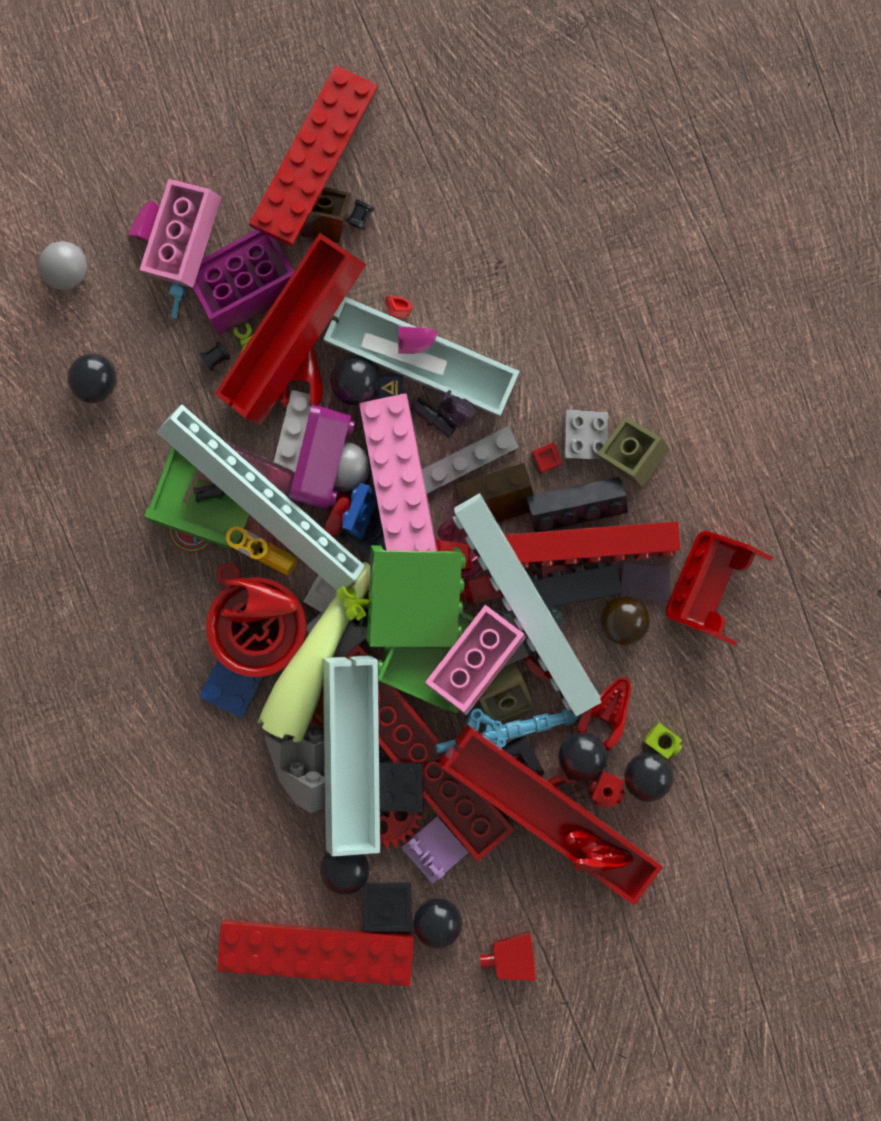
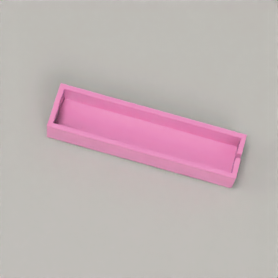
M407 394L359 403L386 550L438 551Z

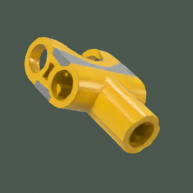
M232 527L226 534L228 545L287 577L292 573L297 564V557L242 527ZM235 531H241L243 534V540L239 544H234L231 541V534ZM261 547L264 549L262 553L259 552Z

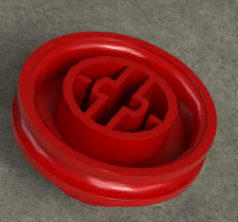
M252 577L246 579L261 583L295 599L297 602L296 611L288 615L271 618L262 626L265 631L263 635L255 633L250 639L246 640L243 636L253 626L249 622L237 623L222 617L220 612L224 609H229L231 612L242 613L247 606V588H238L237 586L233 588L226 587L216 596L210 606L206 619V635L213 654L225 667L240 675L262 677L279 672L289 664L305 641L307 623L304 609L292 591L274 580ZM276 623L275 635L269 638L273 632L270 627ZM256 640H257V641H263V640H266V641H267V643H265V644H260V645L253 644Z

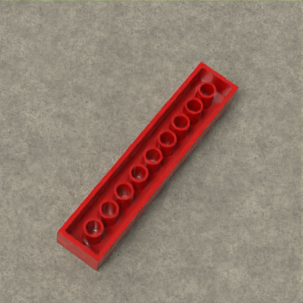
M358 645L345 658L349 660V657L369 655L361 645ZM378 681L379 745L394 762H424V798L473 857L479 861L515 831L514 827L496 806L440 766L438 762L446 752L438 754L435 745L442 743L441 740L398 689Z

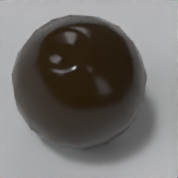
M623 596L607 603L602 610L600 622L602 631L607 639L625 646L635 644L643 639L648 632L650 618L649 612L642 602L629 596Z

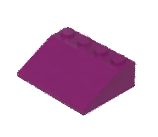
M255 230L203 258L193 288L210 321L220 335L270 308L294 271L276 239Z

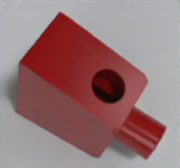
M530 931L494 941V953L480 955L481 969L496 968L497 979L536 980Z

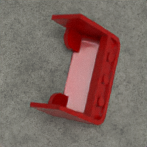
M710 531L700 532L695 538L666 606L667 617L710 637L736 646L737 641L722 635L725 620L722 615L715 612L734 569L738 571L746 570L751 565L754 556L768 561H772L773 557L749 544Z

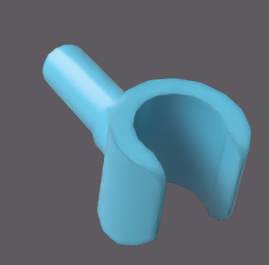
M176 283L171 286L169 294L175 297L171 314L172 318H177L179 304L186 292L183 286Z

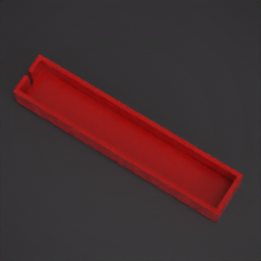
M467 723L455 739L457 746L451 745L438 762L440 766L572 862L579 859H587V856L580 849L570 847L564 841L565 837L574 831L592 833L604 842L631 853L633 862L629 865L589 874L635 906L663 866L655 858Z

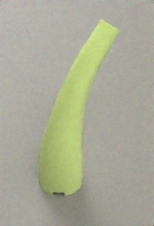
M362 563L365 566L357 579L346 588L348 589L352 586L355 589L356 597L354 599H363L369 590L370 563ZM337 595L274 684L258 719V723L262 724L264 722L262 726L264 730L283 739L284 735L294 736L293 742H301L313 717L323 688V658H333L337 645L350 621L346 615L348 608L344 607V602Z

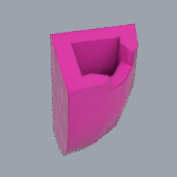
M149 201L142 207L133 222L128 236L137 240L142 238L149 241L159 210V206L154 201Z
M399 326L398 354H417L426 351L435 342L438 331L428 328Z

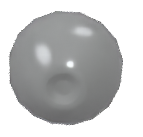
M53 242L39 256L38 270L40 277L45 284L53 289L61 291L74 289L85 278L87 273L86 256L78 246L71 242Z
M344 443L334 484V490L340 492L354 491L360 483H366L370 474V461L366 452L353 443Z

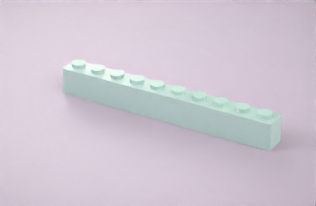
M181 404L167 418L156 433L336 591L342 586L347 588L357 579L365 565Z
M480 493L455 507L456 515L453 519L459 529H465L468 534L465 537L468 545L472 550L477 549L480 557L477 559L484 571L487 569L493 576L490 578L496 591H502L505 596L502 598L508 611L513 610L516 618L514 621L520 631L525 630L529 638L526 641L532 652L537 650L541 657L538 659L539 664L544 672L549 670L553 677L550 679V682L556 692L561 690L564 695L562 702L568 712L572 710L575 716H578L600 704L601 699Z

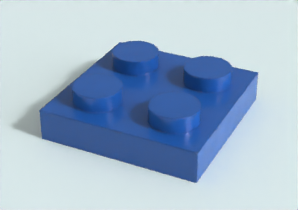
M360 483L358 488H355L352 493V504L349 511L347 510L343 515L342 528L353 538L362 541L376 507L377 496L376 492L369 485Z
M218 660L199 697L243 718L264 676L249 677L240 675L229 670Z

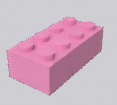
M168 179L140 271L157 279L193 288L222 197L210 189Z
M485 605L425 683L464 715H467L525 640V635Z

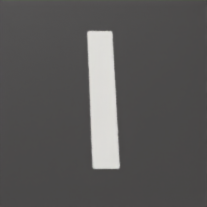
M365 333L361 344L363 348L443 375L447 365L446 360L423 352L417 354H398L397 343L369 333Z

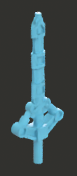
M472 708L468 713L465 726L468 723L478 731L480 722L485 724L486 731L481 734L499 747H504L506 744L505 740L523 737V735L535 731L539 733L551 730V727L563 723L565 726L574 724L577 719L581 718L582 714L575 716L572 710L568 712L567 709H562L561 713L552 715L545 713L533 716V719L517 720L502 725L500 721L492 720L489 716L483 714L480 709ZM455 740L436 744L435 747L439 754L447 752L451 745L456 747L457 744Z

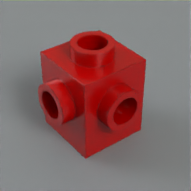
M602 771L598 779L592 780L588 790L591 792L590 797L595 800L594 804L604 809H607L608 805L614 808L616 803L620 804L625 793L622 790L625 780ZM607 787L610 788V792L604 795L603 790Z

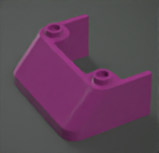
M312 405L289 499L292 502L327 511L331 510L330 505L335 506L338 492L334 491V484L347 435L352 436L355 422L352 421V416Z

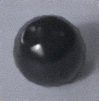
M91 353L80 356L71 364L68 370L67 382L71 392L79 400L86 403H97L104 401L113 393L117 385V374L113 364L106 357Z
M346 357L338 362L331 372L330 383L332 392L338 400L352 406L371 400L379 387L377 369L372 362L363 357Z
M579 732L570 735L559 748L558 760L561 769L567 776L575 781L587 782L596 779L606 768L608 754L605 745L598 737L591 733Z
M644 752L633 757L627 764L624 772L625 785L629 793L636 799L644 802H655L665 797L671 790L674 781L673 770L669 762L660 754Z
M328 852L321 861L320 874L323 883L329 890L336 894L349 895L358 892L365 885L369 878L370 867L364 854L332 856Z
M433 898L421 904L415 913L413 921L414 932L419 940L428 947L438 949L445 948L454 943L461 933L463 924L461 913L457 907L450 901L442 898Z

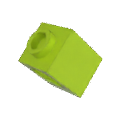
M659 722L655 723L643 740L667 759L670 756L674 758L682 748L680 745L682 739ZM663 735H668L671 740L667 748H660L658 745V740Z

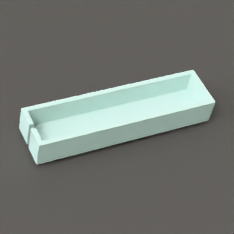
M347 297L344 298L334 314L335 319L339 321L338 324L332 320L323 339L326 344L354 356L363 357L377 366L500 418L520 371L436 336L432 346L423 353L447 361L443 375L363 348L361 344L365 333L398 344L399 326H415Z
M372 656L349 657V660L345 657L323 658L326 850L332 856L380 853L378 660Z

